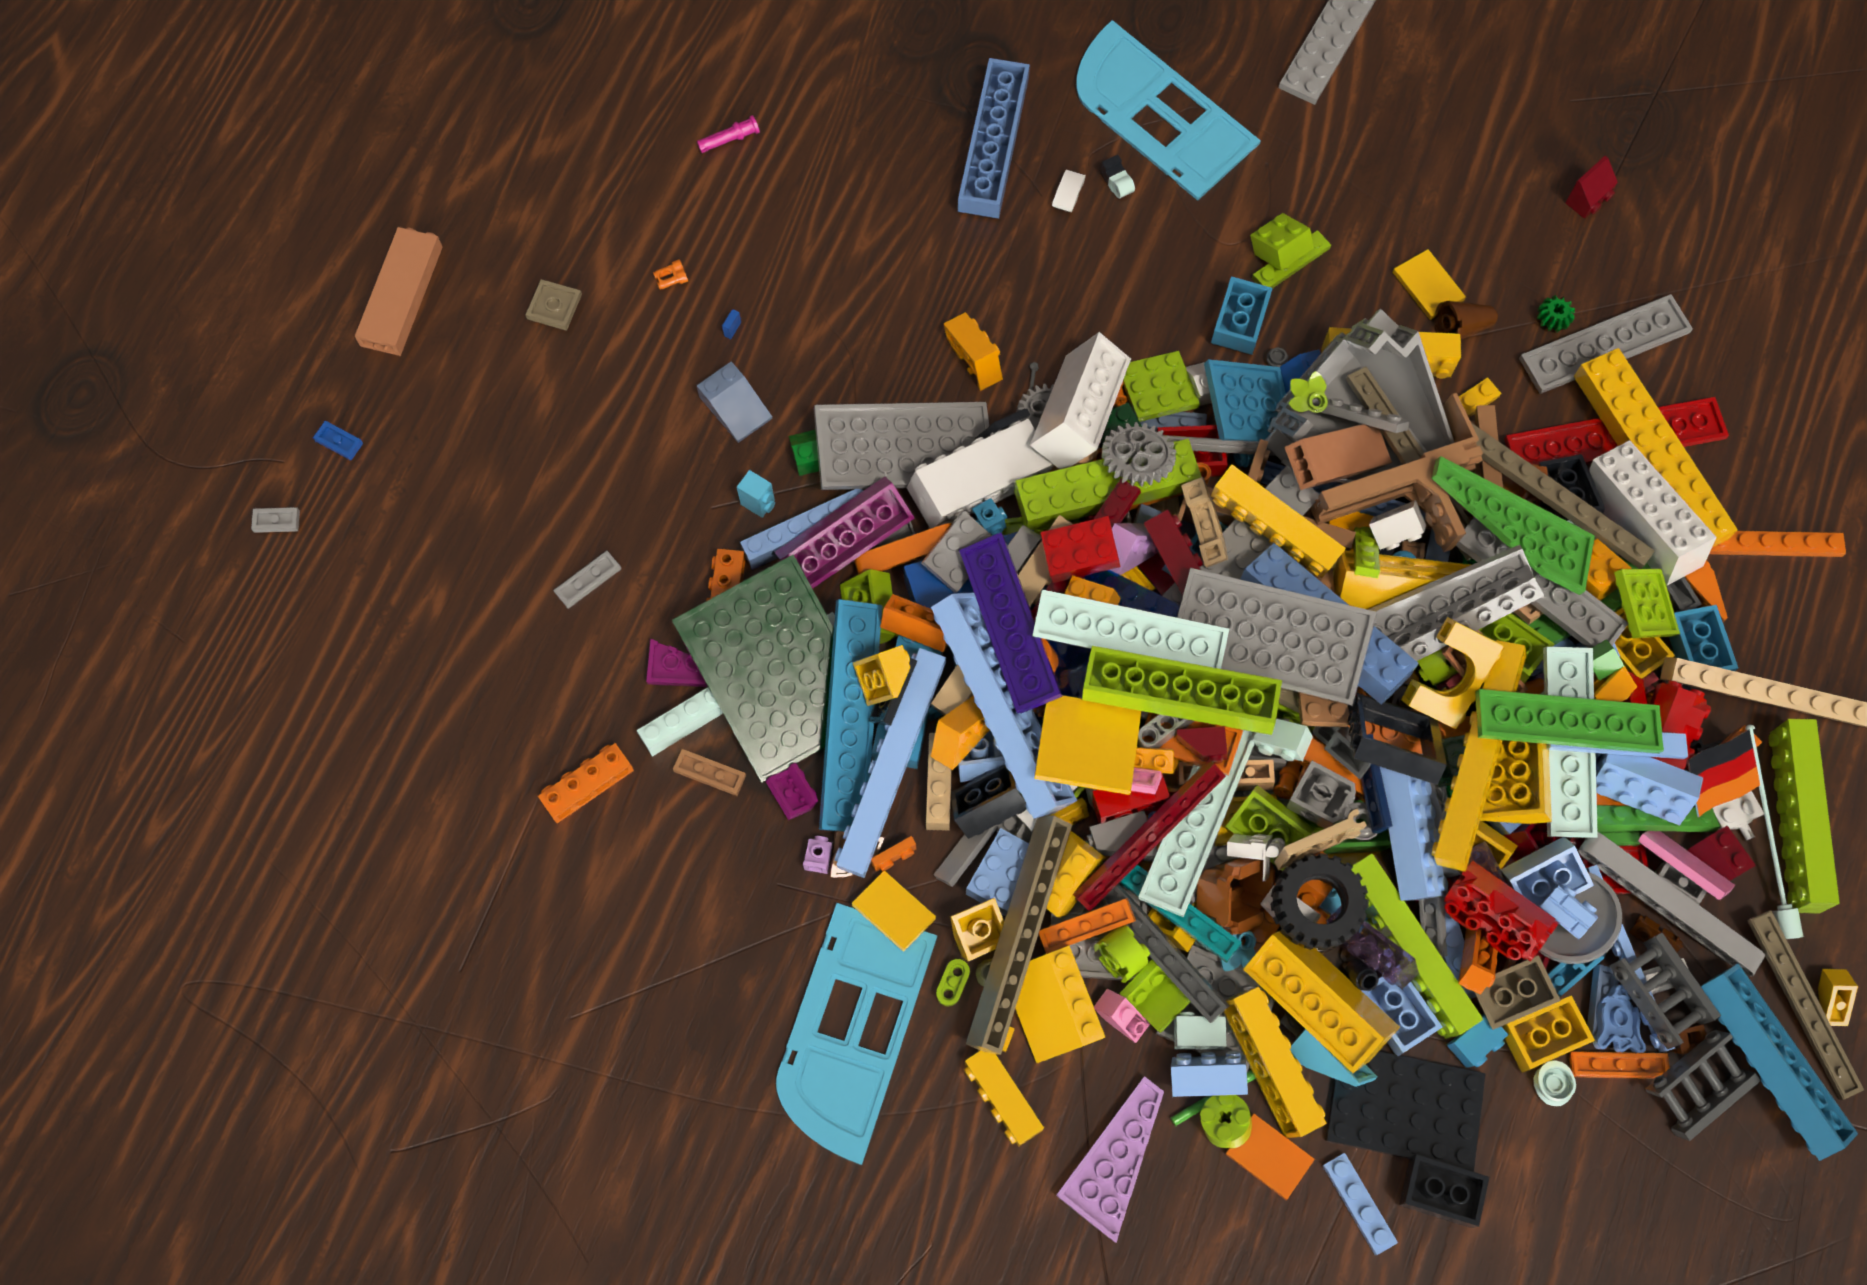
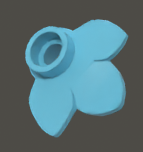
M1249 930L1242 934L1233 935L1240 941L1244 936L1246 941L1244 945L1241 944L1227 963L1222 959L1220 960L1224 971L1234 970L1240 965L1244 968L1255 956L1256 938L1252 931Z

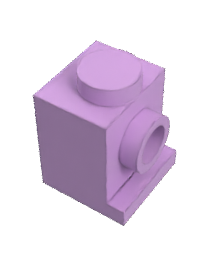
M815 836L814 839H809L803 863L804 870L828 874L833 845L831 842H828V838ZM815 849L822 850V854L815 855Z

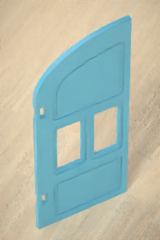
M1113 20L1096 36L1081 60L1076 81L1077 94L1081 103L1156 167L1174 179L1179 186L1197 201L1261 142V140ZM1171 83L1206 110L1192 124H1189L1156 97ZM1146 105L1181 133L1167 147L1132 120ZM1100 107L1106 114L1103 115L1097 108ZM1175 169V170H1176L1178 173H1180L1182 176H1181V177H1178V176H1177L1174 172H1172V171Z
M837 903L778 1070L776 1087L779 1099L786 1113L806 1135L834 1154L862 1165L936 943L937 935L924 931L903 952L856 909ZM831 937L837 938L833 951L827 949ZM836 979L862 988L845 1041L818 1033ZM876 993L903 1001L886 1055L858 1046ZM792 1050L797 1052L793 1065L788 1064Z

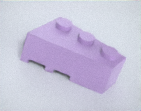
M1114 523L1112 531L1121 567L1106 571L1119 577L1159 552L1144 524Z

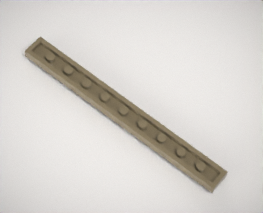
M1367 367L1347 376L1346 381L1366 410L1378 409L1384 415H1399ZM1380 429V432L1402 465L1419 460L1423 455L1424 451L1409 429L1399 433ZM1448 494L1465 529L1470 520L1459 503ZM1458 547L1467 561L1472 559V557Z
M1471 423L1479 438L1476 444L1477 446L1480 445L1483 452L1481 457L1484 461L1574 524L1595 535L1596 539L1598 538L1603 544L1637 568L1642 569L1655 552L1654 549Z

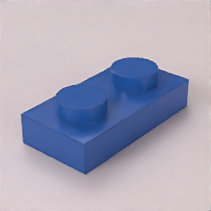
M324 421L313 437L315 442L349 460L353 459L363 445L361 439L327 421Z

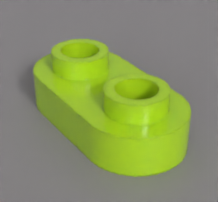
M955 959L948 963L936 992L940 1004L950 1007L959 1001L970 974L969 966L965 961ZM960 969L962 975L957 977L953 974V971ZM951 991L953 996L948 999L944 997V993Z

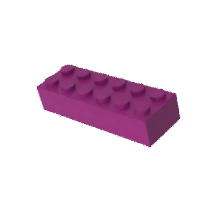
M884 476L775 551V554L780 561L794 554L813 589L914 519V516L893 483Z

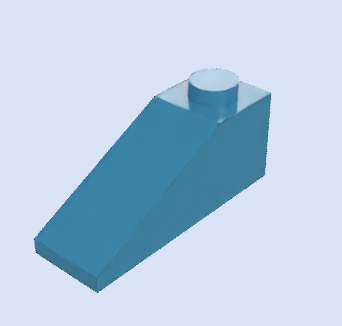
M1606 954L1593 961L1581 964L1559 962L1548 973L1559 998L1602 961Z

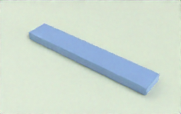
M1662 732L1664 751L1659 754L1547 744V750L1685 759L1688 757L1686 734Z

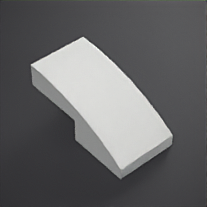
M1066 170L1057 189L1052 206L1072 212L1086 175Z

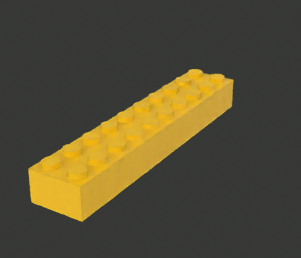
M1617 348L1581 364L1574 378L1617 445L1620 446L1629 440L1635 445L1717 537L1712 547L1727 541L1738 529L1621 350Z

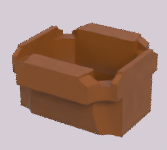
M1234 858L1206 869L1200 876L1197 884V909L1203 914L1216 918V923L1231 935L1242 934L1262 925L1265 909L1262 907L1261 902L1275 884V869L1270 862L1269 878L1266 881H1263L1264 860ZM1233 878L1240 880V885L1235 888L1230 886Z

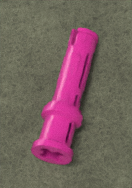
M751 115L745 121L740 123L734 122L732 127L697 140V144L701 153H704L732 140H743L745 136L752 133L758 134L760 131L754 116Z

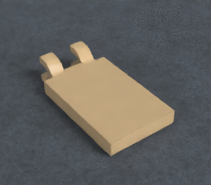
M1358 809L1350 812L1346 820L1283 847L1274 861L1278 870L1289 866L1298 858H1304L1305 855H1315L1342 843L1345 839L1358 837L1361 834L1360 830L1365 829L1367 826L1365 821L1361 823L1354 822L1353 818L1360 813Z

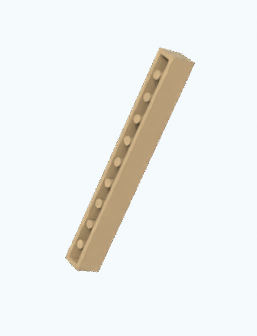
M1059 515L1049 530L1073 524ZM1042 541L1018 575L1030 607L1032 604H1037L1041 598V590L1045 585L1049 586L1052 581ZM958 665L930 704L931 707L944 716L973 696L970 687L964 681V675Z
M1665 657L1660 676L1661 680H1671L1695 688L1867 728V702L1680 658Z

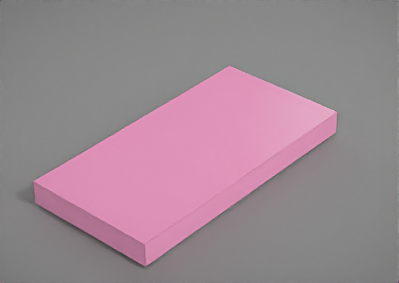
M1647 831L1638 840L1642 845L1718 900H1721L1731 892L1735 886L1661 831Z

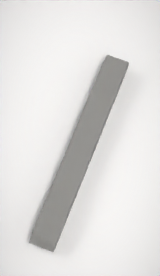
M1597 832L1598 838H1586L1578 850V853L1591 864L1597 865L1602 872L1731 966L1739 963L1747 976H1754L1765 957V954L1759 948L1601 833Z

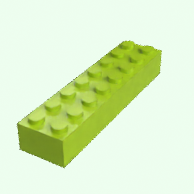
M1189 438L1174 442L1173 449L1176 450V460L1172 472H1168L1167 478L1161 477L1160 483L1153 479L1151 486L1147 481H1144L1143 487L1140 486L1138 481H1135L1134 486L1140 488L1141 493L1133 505L1183 493L1181 485L1202 477ZM1104 459L1015 480L1014 492L1024 525L1034 530L1053 525L1059 515L1071 521L1097 514L1119 480L1123 477L1114 478L1115 471L1108 473V466H1104Z
M1092 646L1082 700L1272 735L1276 723L1282 680Z
M1788 719L1771 731L1769 735V745L1773 751L1771 765L1775 769L1776 777L1774 789L1778 794L1776 808L1781 820L1779 833L1783 837L1784 845L1782 847V857L1786 862L1784 877L1789 888L1787 902L1792 904L1793 908H1798L1799 913H1822L1840 903L1817 720Z
M1373 853L1352 865L1353 868L1351 870L1355 875L1357 873L1363 878L1360 881L1361 885L1366 886L1368 891L1365 895V898L1369 900V907L1365 911L1368 918L1365 923L1372 933H1376L1380 939V947L1385 953H1389L1394 960L1392 962L1394 968L1399 965L1442 1025V1028L1437 1033L1440 1036H1444L1445 1039L1459 1036L1484 1020L1461 985L1458 984L1457 979L1405 901L1400 900L1399 892Z

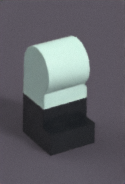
M1117 154L1101 163L1100 174L1111 191L1120 199L1133 193L1135 186L1132 178L1122 166V160Z

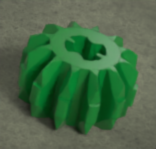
M1556 295L1552 296L1551 299L1547 297L1538 307L1537 319L1541 320V326L1546 325L1548 327V331L1554 328L1556 333L1561 329L1565 330L1574 320L1575 308L1570 307L1571 301H1564V296L1560 299Z

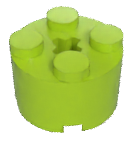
M1442 649L1417 661L1421 667L1418 670L1424 681L1429 680L1433 686H1437L1458 674L1457 670L1442 654Z
M1127 925L1113 929L1094 945L1095 952L1099 950L1102 954L1099 960L1113 977H1122L1121 982L1126 983L1148 965L1147 957L1150 955V951L1144 944L1138 943L1134 938L1133 931Z
M1214 1095L1205 1102L1200 1113L1201 1123L1206 1137L1212 1144L1220 1148L1232 1149L1240 1147L1249 1139L1252 1119L1249 1108L1244 1100L1237 1095ZM1224 1118H1230L1231 1123L1228 1124L1227 1122H1223L1222 1120Z

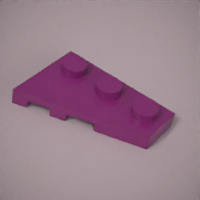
M650 639L647 684L708 687L690 654Z

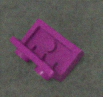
M796 763L791 764L787 770L768 777L766 780L768 787L788 820L811 811L818 802L816 792L810 787L805 779L804 772L799 769Z

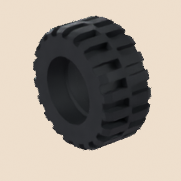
M1320 853L1318 856L1309 854L1305 855L1302 859L1298 858L1293 861L1280 874L1275 882V887L1272 889L1271 897L1273 901L1270 905L1271 911L1275 913V917H1273L1275 923L1280 924L1282 928L1280 931L1284 936L1289 935L1292 938L1291 942L1296 945L1299 943L1303 944L1304 948L1310 950L1313 948L1326 950L1327 948H1335L1358 932L1361 924L1366 919L1367 914L1365 911L1369 907V900L1365 898V895L1368 893L1367 888L1362 886L1360 882L1363 878L1359 873L1355 875L1351 870L1353 868L1351 864H1343L1340 862L1341 858L1337 856L1330 858L1325 853ZM1310 880H1320L1328 883L1336 890L1341 901V911L1334 921L1327 924H1317L1302 914L1298 907L1297 894L1304 883Z

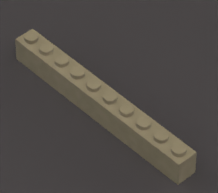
M1042 816L1036 820L967 1038L966 1045L983 1052L1000 1055L1002 1053L1072 824L1056 816Z

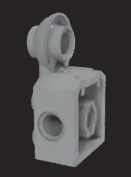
M1312 760L1289 800L1287 809L1324 829L1346 820L1350 812L1358 809L1360 813L1353 818L1354 822H1356V819H1363L1366 821L1367 826L1365 829L1360 830L1361 834L1355 839L1369 840L1378 834L1372 833L1366 803H1354L1356 794L1355 783Z

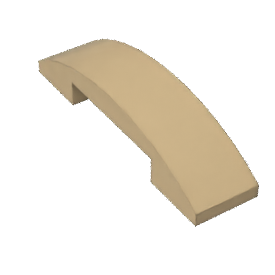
M1201 477L1181 485L1201 544L1199 548L1205 567L1207 568L1228 560L1220 522L1204 478Z

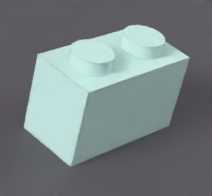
M1276 719L1272 735L1256 732L1253 741L1262 754L1268 756L1275 754L1287 761L1298 760L1303 762L1313 736L1307 726Z
M1193 1012L1180 1013V1016H1176L1174 1019L1175 1049L1224 1050L1226 1047V1017H1218L1214 1022L1209 1023L1204 1016H1195Z

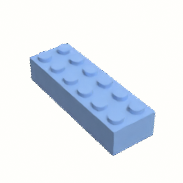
M1380 767L1393 825L1388 829L1400 900H1423L1446 896L1448 881L1444 876L1442 866L1437 865L1434 856H1432L1434 842L1439 841L1440 835L1435 827L1436 811L1431 804L1430 795L1432 788L1430 783Z

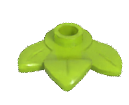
M1314 371L1308 381L1291 379L1290 390L1294 398L1288 404L1294 411L1302 413L1309 410L1312 413H1320L1326 409L1328 404L1327 397L1324 394L1326 383L1318 372ZM1314 398L1319 400L1318 406L1313 405L1312 401Z

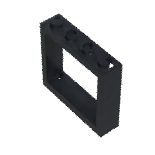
M1356 693L1353 706L1348 705L1349 716L1347 724L1350 726L1348 735L1351 736L1350 747L1353 751V758L1437 785L1447 766L1438 720L1388 702H1384L1381 705L1373 697ZM1365 721L1420 738L1423 755L1367 737Z

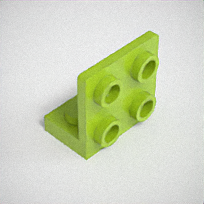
M1153 959L1119 993L1160 1033L1191 1002Z

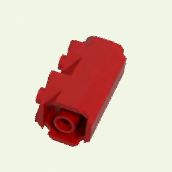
M1668 680L1667 683L1662 682L1656 686L1650 705L1660 706L1663 733L1686 734L1688 757L1685 759L1651 758L1684 770L1687 761L1695 753V750L1690 748L1693 739L1698 741L1703 732L1701 724L1703 719L1708 717L1711 706L1707 705V700L1704 699L1705 693L1696 689L1689 691L1681 688L1682 684Z
M1474 861L1467 866L1466 872L1463 871L1462 876L1454 883L1444 898L1446 903L1445 910L1451 918L1470 930L1483 929L1487 932V942L1501 954L1512 960L1523 958L1531 962L1559 925L1553 916Z

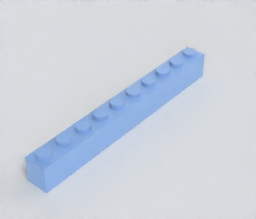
M919 648L917 654L913 653L912 658L917 660V664L892 725L885 726V730L888 732L885 739L881 738L877 746L876 752H879L877 760H872L868 773L871 776L868 783L864 782L860 795L863 797L860 805L856 803L852 811L851 817H854L852 826L846 827L843 839L846 840L843 848H838L834 861H837L838 869L865 878L946 664V657Z

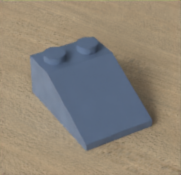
M729 362L697 385L699 398L738 443L773 419L749 382L732 362Z

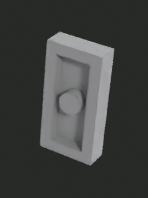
M297 507L253 509L251 529L254 533L298 531L300 510Z

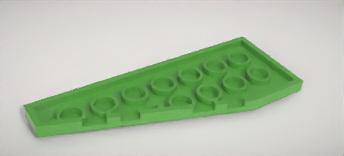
M1442 456L1435 460L1431 479L1510 549L1521 545L1529 565L1537 573L1578 595L1585 592L1595 535Z

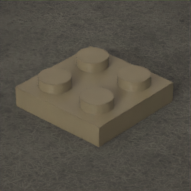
M541 279L527 310L526 318L567 331L582 296L581 290Z

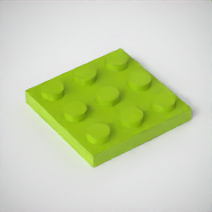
M1179 351L1129 363L1123 379V387L1139 422L1199 408L1200 402Z
M1621 569L1614 572L1616 586L1621 595L1622 608L1626 613L1628 629L1632 638L1672 637L1680 634L1662 569Z

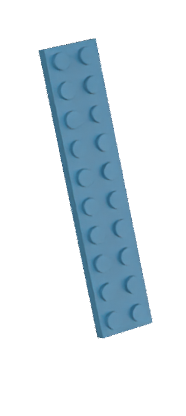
M841 599L836 600L819 830L845 832L847 826H852L854 817H851L852 811L856 803L860 805L863 797L860 795L863 783H868L870 779L868 770L872 757L874 724L869 722L868 719L874 704L867 706L853 662L879 653L882 605Z

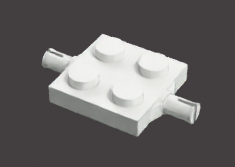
M1752 791L1740 798L1713 807L1720 824L1719 830L1725 826H1728L1730 830L1740 829L1746 841L1755 837L1748 824L1752 820L1764 815Z

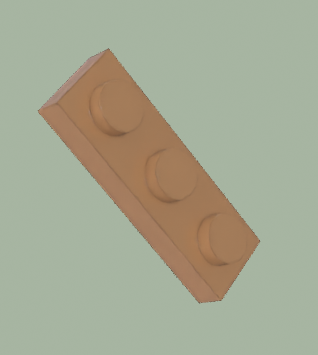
M684 749L681 750L673 768V771L735 796H738L746 777V773Z

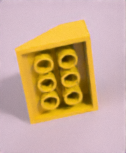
M1502 741L1480 821L1522 824L1552 822L1550 764L1547 744Z
M1070 946L1031 960L1015 1009L1036 1063L1105 1038Z

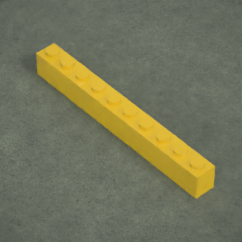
M1496 640V642L1504 647L1499 660L1493 664L1490 675L1486 682H1484L1483 689L1517 692L1527 656L1525 645ZM1472 711L1470 716V725H1472L1470 733L1466 732L1463 746L1466 747L1464 754H1460L1458 758V775L1453 776L1451 782L1452 796L1451 798L1448 797L1445 803L1444 810L1447 814L1445 820L1441 819L1438 834H1440L1438 842H1434L1432 848V856H1434L1437 865L1464 872L1467 869L1503 741L1478 738L1476 711Z

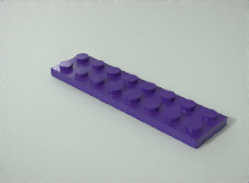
M1000 532L959 550L1016 712L1022 714L1062 697L1042 639L1033 637L1035 620L1004 535Z

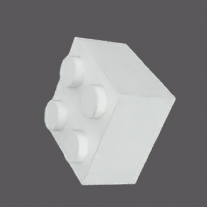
M1416 500L1373 517L1369 524L1379 549L1386 548L1387 551L1400 546L1399 543L1406 539L1412 542L1421 538V534L1424 533L1426 528L1425 520Z

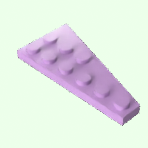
M1145 1076L1056 1195L1114 1243L1117 1242L1164 1094L1163 1090Z

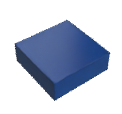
M731 310L722 325L724 336L732 339L741 324L738 311Z

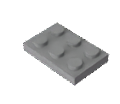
M963 511L921 564L956 593L969 578L959 550L992 535L969 514Z

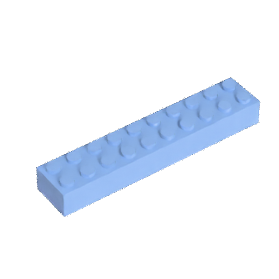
M951 594L932 606L934 620L940 625L944 633V640L954 654L955 663L962 670L964 681L974 695L975 704L981 709L984 722L995 738V745L1005 759L1006 768L1012 773L1016 781L1015 786L1026 802L1027 811L1035 819L1054 814L1076 802L1077 799L1070 785L1034 779L1042 728L1032 709L1022 714L1016 712L975 594Z

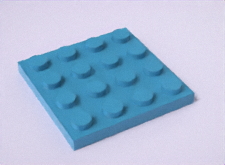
M1208 359L1204 363L1219 439L1242 441L1267 439L1271 434L1268 431L1271 420L1278 415V412L1275 410L1276 406L1286 395L1280 367Z

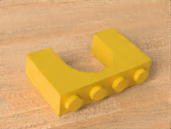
M1447 617L1436 638L1463 653L1467 667L1462 681L1452 689L1438 691L1412 679L1401 700L1408 706L1457 729L1459 724L1465 720L1469 706L1476 700L1475 692L1488 679L1493 664L1499 660L1504 646Z

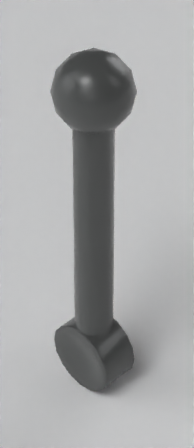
M1036 362L1030 364L1032 372L1029 389L1031 390L1034 388L1035 374L1039 369Z

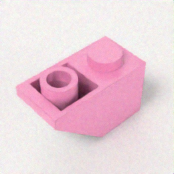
M1106 989L1094 1006V1009L1106 1022L1135 1043H1137L1150 1025L1125 997L1109 989Z

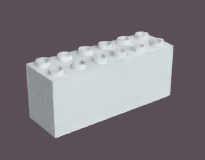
M1100 332L1067 354L1030 446L1059 469L1071 467L1096 451L1131 358Z
M1029 419L1022 422L1017 421L1005 430H1000L996 433L992 432L990 437L985 439L980 437L966 448L960 446L953 451V454L948 456L945 454L941 455L929 465L924 463L915 469L907 489L930 529L943 524L953 523L963 511L969 515L973 514L972 508L992 498L994 503H997L1014 495L1015 480L1050 472L1054 464L1030 446L1036 430Z
M1630 440L1593 459L1589 472L1605 506L1604 514L1655 550L1647 564L1652 569H1662L1666 586L1704 566L1717 537Z

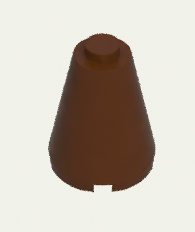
M1444 301L1437 306L1435 311V317H1438V324H1435L1436 333L1460 334V339L1463 340L1493 327L1498 319V314L1494 307L1490 305Z

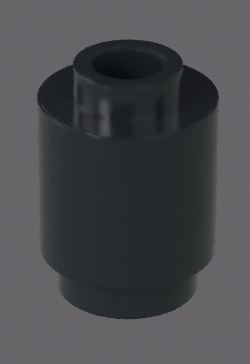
M1353 959L1346 965L1345 976L1358 989L1371 991L1378 985L1379 980L1376 971L1362 959Z

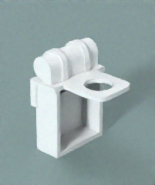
M1234 834L1227 842V856L1264 860L1263 881H1266L1270 873V857H1277L1283 847H1285V842L1282 838L1272 840L1273 835L1258 834L1248 836Z

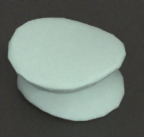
M1549 1061L1540 1067L1533 1077L1534 1087L1538 1096L1551 1106H1561L1567 1103L1576 1089L1574 1075L1571 1069L1563 1062Z

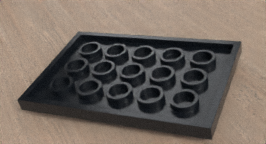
M1379 1051L1366 1064L1377 1076L1374 1081L1355 1087L1334 1078L1326 1134L1327 1142L1407 1159L1417 1154L1474 1172L1485 1073Z

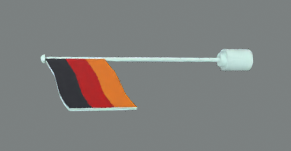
M1747 725L1745 728L1747 731L1726 743L1703 750L1687 761L1689 772L1703 777L1700 796L1695 803L1697 817H1700L1715 806L1740 798L1759 786L1782 904L1777 906V910L1773 911V914L1786 939L1803 937L1798 908H1793L1792 904L1786 903L1753 733L1755 727Z

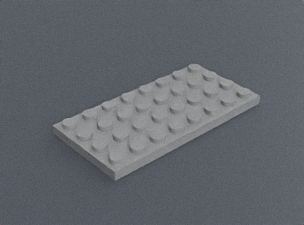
M986 402L814 405L821 490L867 489L884 476L893 483L895 488H907L911 480L910 478L919 465L924 463L929 465L941 455L945 454L948 456L953 454V451L960 446L966 448L972 445L971 443L974 441V438L989 427Z
M1190 568L1177 618L1229 629L1221 669L1282 680L1281 688L1353 706L1377 612Z

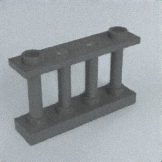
M1659 933L1643 942L1647 951L1629 963L1623 958L1609 967L1612 969L1615 978L1621 982L1649 1022L1659 1041L1668 1050L1684 1043L1678 1034L1698 1021L1700 1024H1706L1716 1020L1721 1015L1664 934ZM1654 958L1662 971L1643 984L1634 971ZM1669 979L1677 992L1657 1005L1649 992ZM1684 1000L1691 1013L1672 1026L1664 1013Z
M1719 1030L1709 1032L1702 1042L1665 1073L1655 1077L1645 1089L1649 1094L1661 1098L1664 1097L1676 1115L1677 1123L1671 1127L1675 1136L1688 1141L1692 1140L1761 1081L1756 1073L1739 1069L1724 1045L1733 1038L1730 1033ZM1715 1052L1718 1053L1731 1073L1730 1078L1723 1084L1707 1062V1059ZM1697 1067L1701 1069L1713 1088L1712 1093L1705 1099L1689 1076ZM1680 1082H1682L1696 1104L1695 1108L1688 1114L1685 1113L1671 1091Z

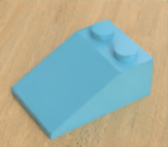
M1306 1029L1291 1045L1290 1051L1293 1057L1302 1066L1355 1087L1374 1081L1377 1078L1367 1065H1364L1355 1073L1350 1072Z

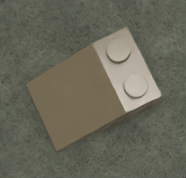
M1539 955L1535 956L1531 962L1525 960L1495 973V980L1490 988L1486 987L1481 995L1474 992L1492 1030L1561 1001Z

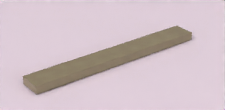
M1767 911L1747 920L1839 1100H1844L1864 1091L1772 911Z

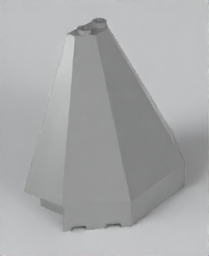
M1382 309L1376 311L1369 321L1365 318L1353 325L1350 333L1345 335L1342 332L1337 335L1299 378L1308 381L1311 374L1316 371L1325 380L1326 390L1324 394L1328 401L1331 398L1343 400L1344 404L1354 403L1362 405L1346 381L1348 375L1367 367L1399 416H1401V419L1409 421L1408 429L1424 453L1454 443L1419 332L1402 325L1398 326ZM1289 390L1276 406L1275 410L1278 412V415L1271 420L1268 429L1271 434L1265 440L1269 441L1267 448L1281 460V463L1293 469L1285 450L1286 446L1304 438L1363 424L1323 412L1312 413L1308 410L1301 413L1294 411L1288 404L1294 398L1291 390ZM1314 398L1312 401L1313 405L1318 406L1319 400ZM1382 435L1392 463L1374 471L1337 481L1349 483L1400 466L1402 463Z

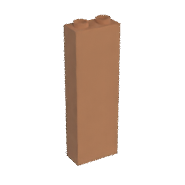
M397 228L355 334V338L361 347L401 356L443 248L438 236L430 232H418L412 228Z
M1365 424L1304 438L1285 447L1300 490L1374 471L1392 463L1380 429Z

